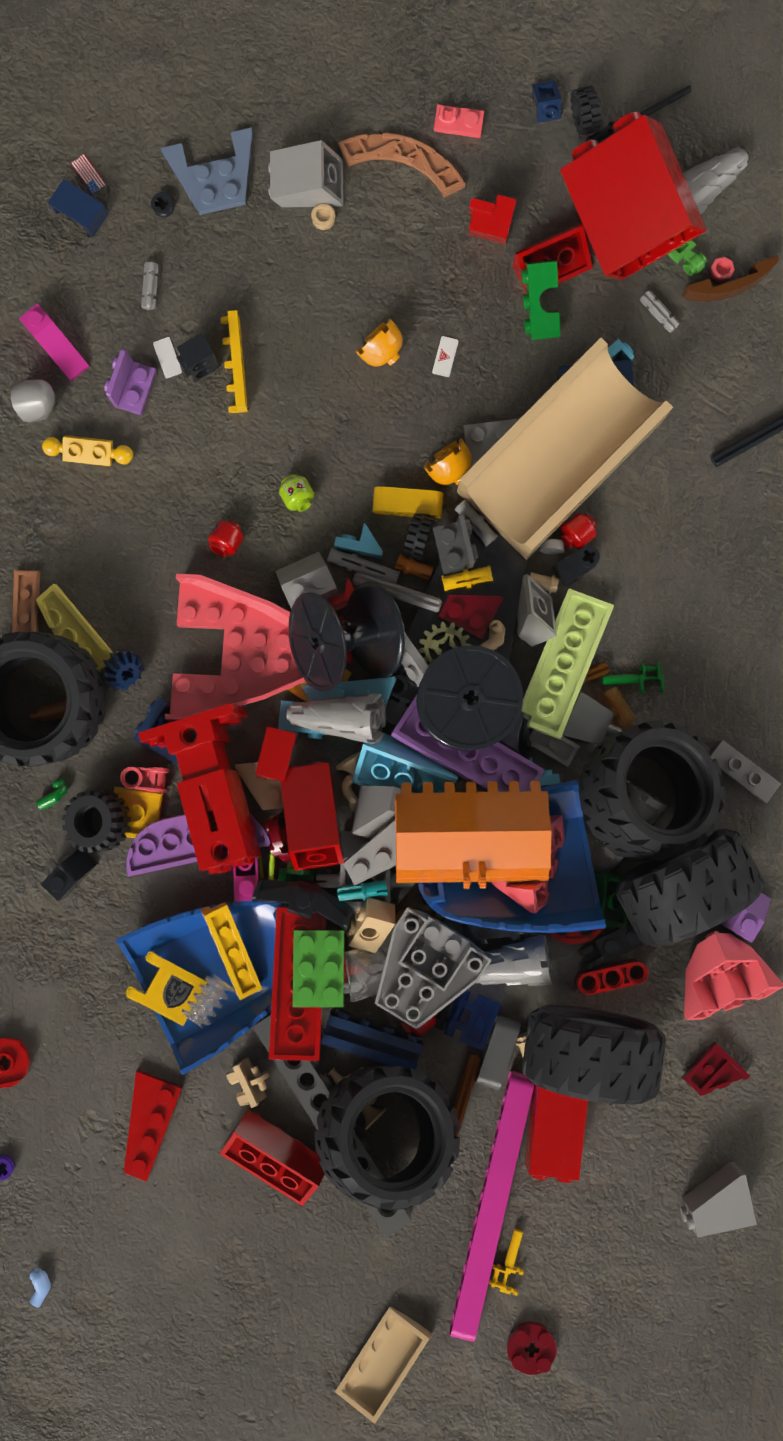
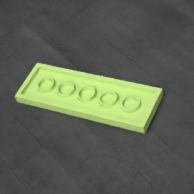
M568 589L555 621L557 636L547 640L523 699L521 711L532 716L529 728L561 740L614 605Z

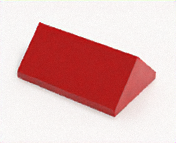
M583 224L576 225L515 253L512 266L525 294L526 284H522L521 269H525V263L557 261L558 284L593 268Z

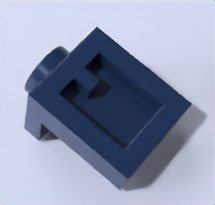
M556 81L532 84V94L537 107V121L541 123L560 119L561 96Z

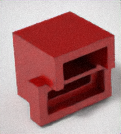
M497 195L496 203L494 204L471 198L469 215L472 218L469 226V235L506 244L517 199Z

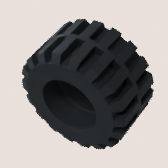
M107 790L80 792L77 794V797H72L69 800L71 805L65 806L64 810L67 812L66 815H62V820H65V825H62L63 831H67L68 834L65 837L67 840H72L71 845L74 848L79 847V850L83 852L109 851L120 846V841H125L127 838L125 832L130 831L128 822H131V817L127 816V812L130 810L128 806L123 805L125 801L123 798H118V794ZM96 808L102 816V827L98 834L91 825V816Z

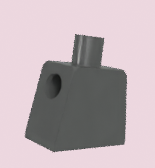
M580 692L562 736L598 745L603 741L604 737L608 738L621 732L622 728L610 724L614 715L612 711L585 693Z

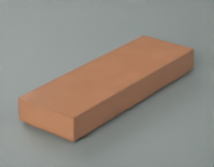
M14 570L12 633L18 631L38 632L39 606L36 599L40 594V571Z

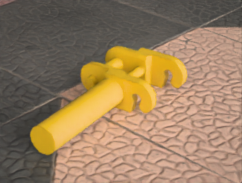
M514 1228L504 1263L505 1266L502 1267L501 1264L492 1266L495 1271L492 1280H489V1284L492 1288L498 1287L500 1292L507 1294L512 1292L513 1295L517 1296L518 1290L506 1286L508 1274L519 1272L520 1275H523L524 1270L514 1266L523 1235L522 1230ZM500 1272L505 1273L503 1282L497 1281Z

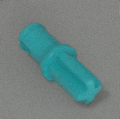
M385 879L367 883L361 882L357 885L339 886L337 888L340 901L363 898V901H365L367 897L388 896Z

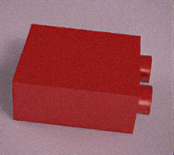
M639 112L627 114L617 120L612 127L615 134L600 144L598 140H590L576 147L571 153L573 161L560 169L604 275L619 280L628 278L707 231L662 124L645 114L641 116Z

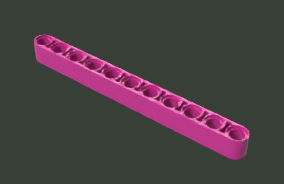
M509 1072L450 1324L449 1336L472 1342L475 1341L534 1089V1084L523 1073Z

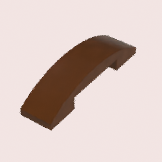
M777 255L756 262L749 271L750 275L712 287L710 278L691 284L682 293L683 299L709 302L737 296L761 282L777 264L779 257Z

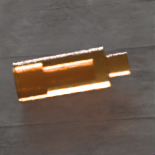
M616 686L601 695L622 728L626 726L628 729L636 725L634 722L637 719Z

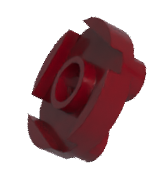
M280 812L266 819L264 825L272 842L269 847L273 857L279 856L283 862H289L291 858L288 851L285 815L283 812Z
M527 1321L521 1323L514 1331L512 1330L507 1339V1354L513 1368L526 1375H538L546 1373L551 1369V1365L556 1358L557 1347L555 1339L551 1332L547 1330V1327L539 1322ZM533 1342L538 1350L530 1354L525 1350V1347H529L530 1343Z

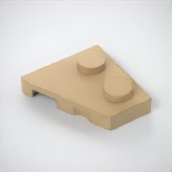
M258 762L235 764L236 770L239 771V775L262 810L284 808L281 781L269 778L266 780L256 778L255 773Z

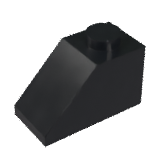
M77 849L58 865L40 885L57 901H61L82 882L98 863L87 852Z

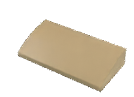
M389 1307L335 1392L375 1424L433 1334L405 1314Z

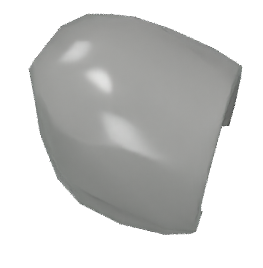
M42 379L25 380L14 384L12 388V407L23 422L30 423L45 420L54 409L55 394L51 385Z

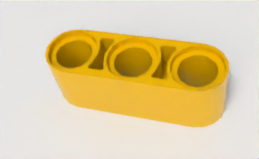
M375 487L372 512L381 515L413 517L414 513L433 519L442 518L444 493L433 490Z

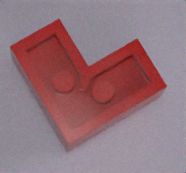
M267 727L255 773L256 778L285 781L293 746H297L298 742L296 733Z

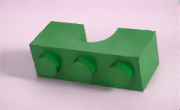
M557 261L525 263V269H521L522 284H526V294L522 295L523 309H527V319H524V333L528 334L531 340L560 337L559 312L557 310H543L539 303L540 296L544 290L558 287Z

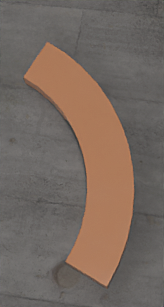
M393 133L361 134L338 142V147L349 167L370 160H392L412 166L425 174L437 186L444 198L465 188L466 184L461 175L448 160L438 154L434 148L414 138Z

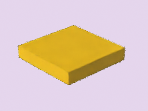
M114 787V793L118 794V798L124 799L125 803L123 805L128 806L130 810L127 812V816L131 817V822H128L130 831L125 832L127 837L136 838L146 826L160 819L164 793Z

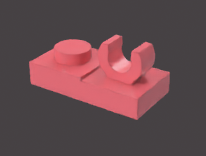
M437 105L434 131L480 138L484 111Z

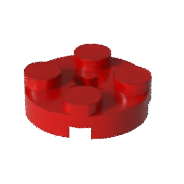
M1 1037L0 1061L3 1059V1056H6L7 1059H10L11 1063L8 1069H5L4 1065H0V1088H9L18 1084L28 1074L31 1058L22 1040L12 1037Z

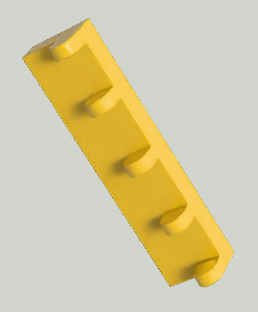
M237 310L228 311V316L220 318L221 324H229L230 337L223 338L222 343L223 345H231L232 361L224 362V366L226 369L233 368L234 384L227 385L226 389L227 392H235L236 406H229L228 411L229 413L248 412L240 317Z
M223 902L213 908L208 906L201 909V913L238 998L242 1000L262 990L227 904Z

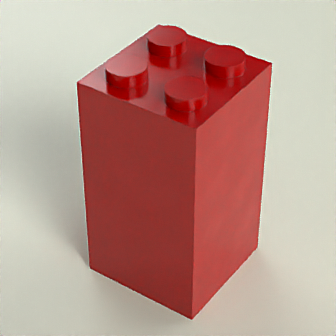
M314 762L309 766L302 767L289 766L285 781H281L288 851L294 870L343 864L334 783L329 762Z
M534 1084L524 1159L527 1171L534 1179L547 1180V1177L557 1178L559 1182L572 1183V1180L579 1181L588 1100L558 1094Z

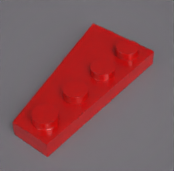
M140 1070L136 1071L124 1165L125 1174L147 1182L183 1086Z

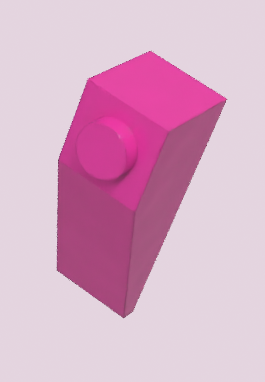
M38 303L19 318L71 382L90 367Z

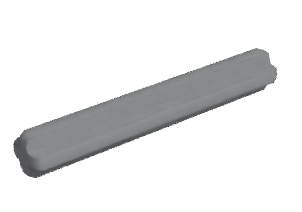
M357 572L354 575L352 582L356 586L368 581L376 582L382 585L395 599L434 612H438L441 608L442 601L439 598Z

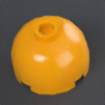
M389 318L387 324L383 322L364 339L367 343L364 347L359 345L355 350L360 358L371 366L379 367L386 363L392 365L400 357L398 352L403 343L402 334L396 324Z
M460 439L459 444L454 441L434 454L435 461L431 464L428 460L423 467L435 482L441 485H450L455 482L456 485H459V480L471 469L473 462L472 454L463 439Z

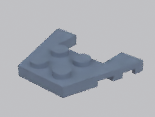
M252 128L231 132L236 156L187 167L182 143L161 148L164 158L182 184L199 215L246 205L251 144L253 141Z

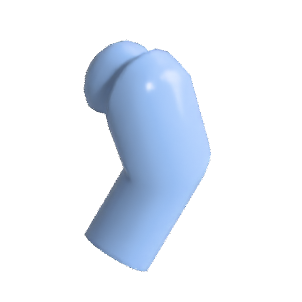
M35 1268L30 1273V1279L32 1280L35 1292L29 1302L35 1307H40L51 1289V1283L45 1271H42L41 1268Z

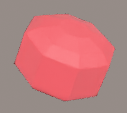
M726 257L715 259L709 269L711 279L718 283L728 281L735 271L733 261Z

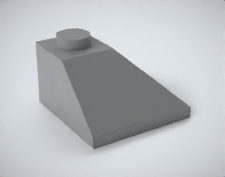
M526 574L522 579L517 613L518 627L516 630L519 638L525 640L532 647L556 637L557 633L552 597Z
M361 786L351 833L372 839L382 828L395 820V793H401V789L394 786Z

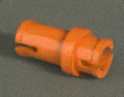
M402 554L399 555L395 565V569L402 570L403 574L408 575L409 573L426 581H429L434 568Z

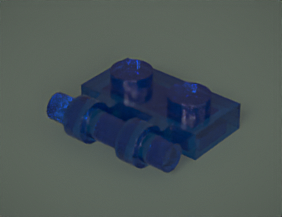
M467 989L456 998L453 1012L446 1020L447 1027L444 1034L453 1037L456 1029L463 1031L460 1037L461 1042L483 1050L501 1003L480 994L477 995L473 1003L468 1000L471 991ZM464 1008L471 1011L466 1023L460 1021Z

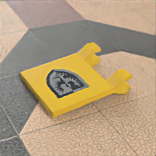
M149 951L145 957L146 961L159 967L145 994L132 986L127 988L125 994L131 1000L184 1026L208 982Z

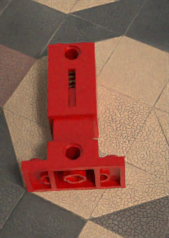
M233 703L138 733L141 743L150 744L151 747H167L170 755H176L183 779L182 782L177 783L198 866L200 871H209V874L231 871L232 865L233 867L251 865L255 863V858L261 857L239 771L231 770L225 744L231 743L226 724L228 727L242 723L241 719L248 717L245 707Z

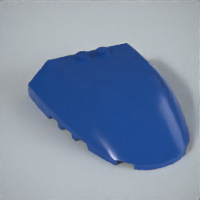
M578 780L541 788V791H548L549 816L562 815L565 835L563 847H558L555 859L559 862L554 879H549L547 888L550 896L548 903L537 913H531L493 886L491 882H486V888H480L478 882H471L469 889H463V882L418 883L419 890L428 905L437 913L450 920L499 930L556 933L606 928L581 810Z
M252 901L226 903L262 987V990L242 1000L235 993L233 984L209 932V928L201 913L203 908L159 920L116 939L144 993L159 967L146 961L145 957L149 951L208 982L184 1026L154 1011L171 1045L182 1075L227 1048L241 1035L248 1032L252 1026L271 1010L276 907L288 906L282 903H254Z

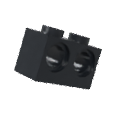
M202 332L176 347L180 354L176 358L187 377L192 376L195 382L220 368L215 354Z

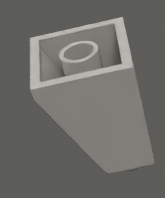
M322 140L270 151V162L268 164L270 172V185L268 188L270 199L281 207H315L318 204H328L331 207L343 206V159Z
M320 552L275 571L291 609L295 600L304 593H316L326 600L338 595L337 587Z
M734 1161L726 1164L682 1197L683 1207H680L683 1222L687 1223L688 1229L693 1230L697 1238L757 1225L746 1174Z

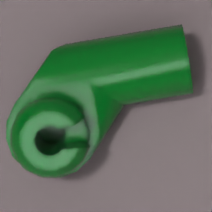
M64 779L53 782L52 786L55 791L36 801L40 810H45L57 804L65 796L69 786L66 785Z

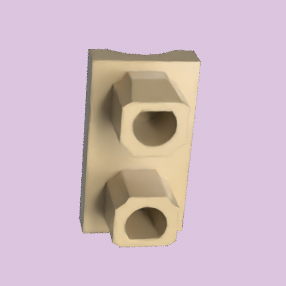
M249 1057L242 1059L233 1066V1069L226 1073L229 1083L233 1085L240 1082L243 1089L236 1094L240 1106L250 1104L251 1108H253L267 1097L264 1091L267 1089L264 1080L270 1075L268 1071L260 1073L258 1066L253 1067Z

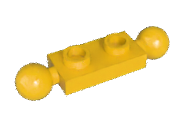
M65 435L63 436V443L55 437H48L42 443V449L48 456H56L60 452L63 453L62 461L111 466L112 459H115L120 464H128L133 459V451L130 447L120 445L113 449V440Z

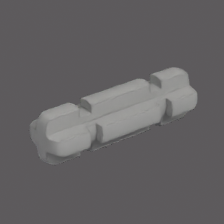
M151 261L144 264V273L146 275H143L142 295L144 297L141 300V307L146 310H154L156 307V299L154 297L157 294L158 277L155 275H158L159 266Z
M647 291L642 295L640 301L645 307H649L648 310L660 323L665 324L663 327L668 332H673L679 326V321L674 316H670L671 312L659 299H655L656 296L652 291Z

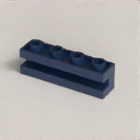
M336 1009V1012L330 1011L321 1044L389 1066H401L416 1070L417 1061L424 1046L423 1041L419 1040L420 1036L413 1033L409 1034L408 1032L405 1035L397 1033V1029L389 1025L375 1026L372 1020L364 1017H359V1020L349 1017L350 1013Z

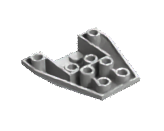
M406 907L393 928L375 1004L415 1029H418L480 979L492 959L468 938L431 915Z

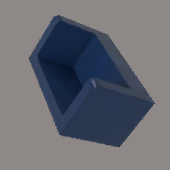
M63 179L48 201L53 212L58 214L60 211L80 224L91 237L96 234L108 216V212L102 203Z

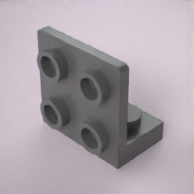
M464 514L458 515L457 522L434 527L433 534L443 575L463 572V569L467 568L468 571L472 570L478 554L476 545L470 543L472 528L470 521L465 520Z

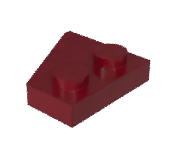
M449 595L438 618L449 624L454 623L455 627H462L464 632L482 640L504 598L501 596Z
M713 1042L681 1076L700 1096L711 1093L714 1089L730 1086V1083L746 1080L750 1077L716 1042Z

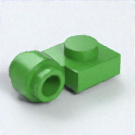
M692 240L667 254L676 264L684 259L683 269L690 276L697 275L702 271L707 262L701 252H692L696 246Z

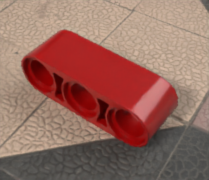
M629 959L583 969L576 974L575 983L584 994L592 995L641 984L648 977V969L639 960ZM635 965H639L641 968L640 974L637 977H631L630 969ZM609 971H616V980L611 983L606 982V974ZM586 976L593 977V984L588 988L582 987V979Z

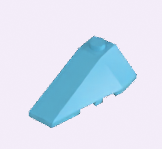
M383 734L378 744L364 742L352 782L361 786H394L400 789L402 783H411L412 792L423 793L424 782H432L433 793H444V783L454 782L455 787L458 776L394 737Z

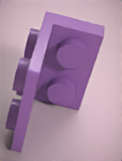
M121 349L119 355L114 357L112 364L114 371L112 377L107 379L104 390L115 408L142 416L157 370L134 362L127 350Z

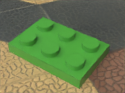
M294 930L293 1007H344V930Z

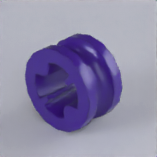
M0 1155V1165L2 1163L7 1165L6 1170L3 1173L0 1172V1180H5L13 1173L15 1163L10 1156Z

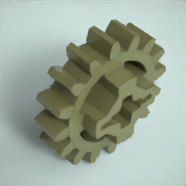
M442 622L439 629L433 624L431 626L432 633L426 630L424 632L427 639H420L419 643L424 645V648L419 649L418 652L425 654L423 659L425 662L428 661V666H430L434 660L429 654V649L434 651L436 656L439 657L442 650L438 646H443L447 639H449L448 648L453 649L456 648L453 641L454 636L459 640L461 646H468L471 644H466L465 641L469 639V635H461L462 627L457 631L454 630V623H451L450 627L447 628L445 623ZM445 633L444 638L438 641L432 640L436 635Z

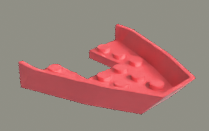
M176 574V579L180 582L177 626L180 628L224 629L221 676L173 673L170 714H165L167 721L173 722L229 703L242 706L264 700L305 682L304 677H302L295 664L290 648L288 630L289 611L268 600L202 575Z

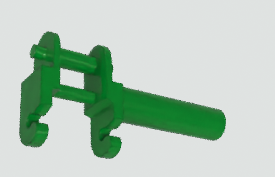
M656 662L655 666H645L644 663H641V667L638 668L641 671V675H603L602 685L638 683L640 687L639 694H643V681L656 680L660 686L659 693H664V675L660 674L662 666L659 665V662ZM645 671H656V676H645Z

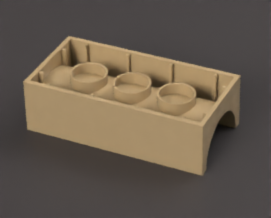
M600 338L459 480L457 493L464 500L467 499L470 505L480 515H483L485 520L527 560L663 422L673 406L667 401H654L633 387L616 368L608 353V344Z

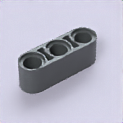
M498 1014L496 1015L478 1068L475 1083L500 1090L520 1031L521 1022Z

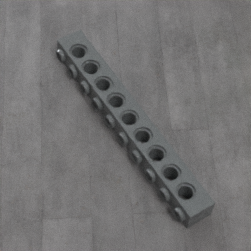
M271 1013L260 1019L253 1026L268 1052ZM274 1060L318 1130L317 1116L322 1104L317 1103L314 1096L322 1093L328 1099L331 1086L333 1085L326 1073L322 1074L318 1069L319 1061H299L294 1063L290 1060ZM306 1072L311 1073L314 1076V1081L305 1083L301 1079V1075ZM356 1121L353 1129V1147L356 1157L366 1158L368 1162L362 1167L372 1177L377 1179L388 1178L384 1172L386 1167L379 1156L374 1157L370 1150L373 1147L366 1135L363 1137L357 1130L359 1124ZM366 1205L386 1238L411 1222L410 1212L413 1211L411 1206L408 1209L387 1210Z

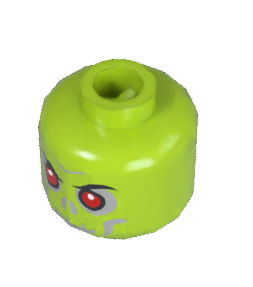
M295 474L290 475L281 482L279 488V495L289 510L303 512L311 506L315 494L305 477Z

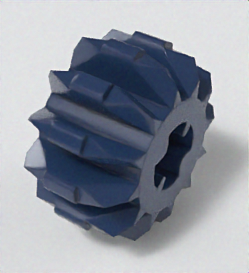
M119 648L116 654L110 653L109 660H103L106 666L101 668L104 675L103 678L108 685L110 684L114 689L119 690L122 688L126 691L129 685L136 686L135 681L142 679L140 673L145 670L141 664V658L137 654L135 655L132 650L126 649L124 651Z

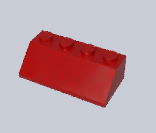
M248 1109L220 1152L222 1156L301 1206L305 1204L319 1187L325 1175L319 1163L321 1159L317 1152L312 1151L300 1140L293 1139L284 1133L281 1128L271 1125L263 1120L259 1114L252 1113Z

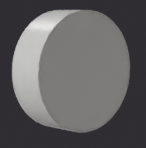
M546 539L540 545V552L544 554L564 553V542L558 539Z

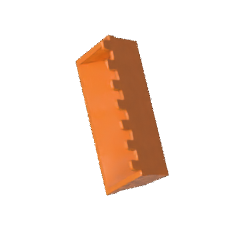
M496 781L487 782V792H476L475 782H466V792H455L454 782H445L444 793H433L432 782L423 783V793H412L411 783H402L401 793H395L396 883L463 882V889H469L471 882H478L480 888H486V882L548 881L551 868V824L548 791H541L540 781H530V791L523 792L519 790L518 781H509V792H498Z

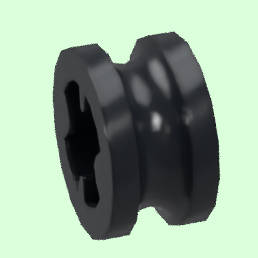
M157 193L153 196L151 207L155 214L162 218L170 216L174 211V203L171 197L166 193ZM162 200H164L165 203L168 204L165 205L166 209L161 210L160 207H157V205H160L159 202Z

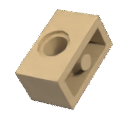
M367 897L363 905L357 908L354 919L350 920L346 931L348 946L376 953L395 925V905Z

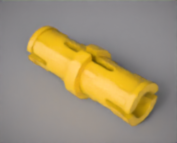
M489 565L469 571L467 568L463 569V572L443 575L442 581L444 590L447 591L465 586L466 588H471V585L493 581Z

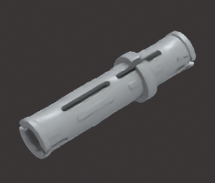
M333 547L331 548L327 562L345 567L349 572L353 570L396 584L400 571L357 557L358 554L356 553L349 554ZM342 558L356 562L358 564H361L362 566H357L355 564L343 561ZM367 566L375 570L384 572L386 574L383 575L372 570L366 569L365 567Z

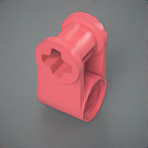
M127 767L122 771L120 780L126 788L167 793L165 784L166 773L169 772V768ZM131 771H135L139 775V780L134 785L127 781V775Z

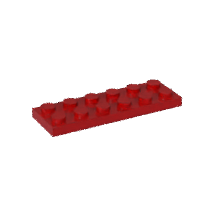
M276 907L269 1060L319 1061L322 1007H293L294 930H326V918L314 911L310 920L288 913V907Z

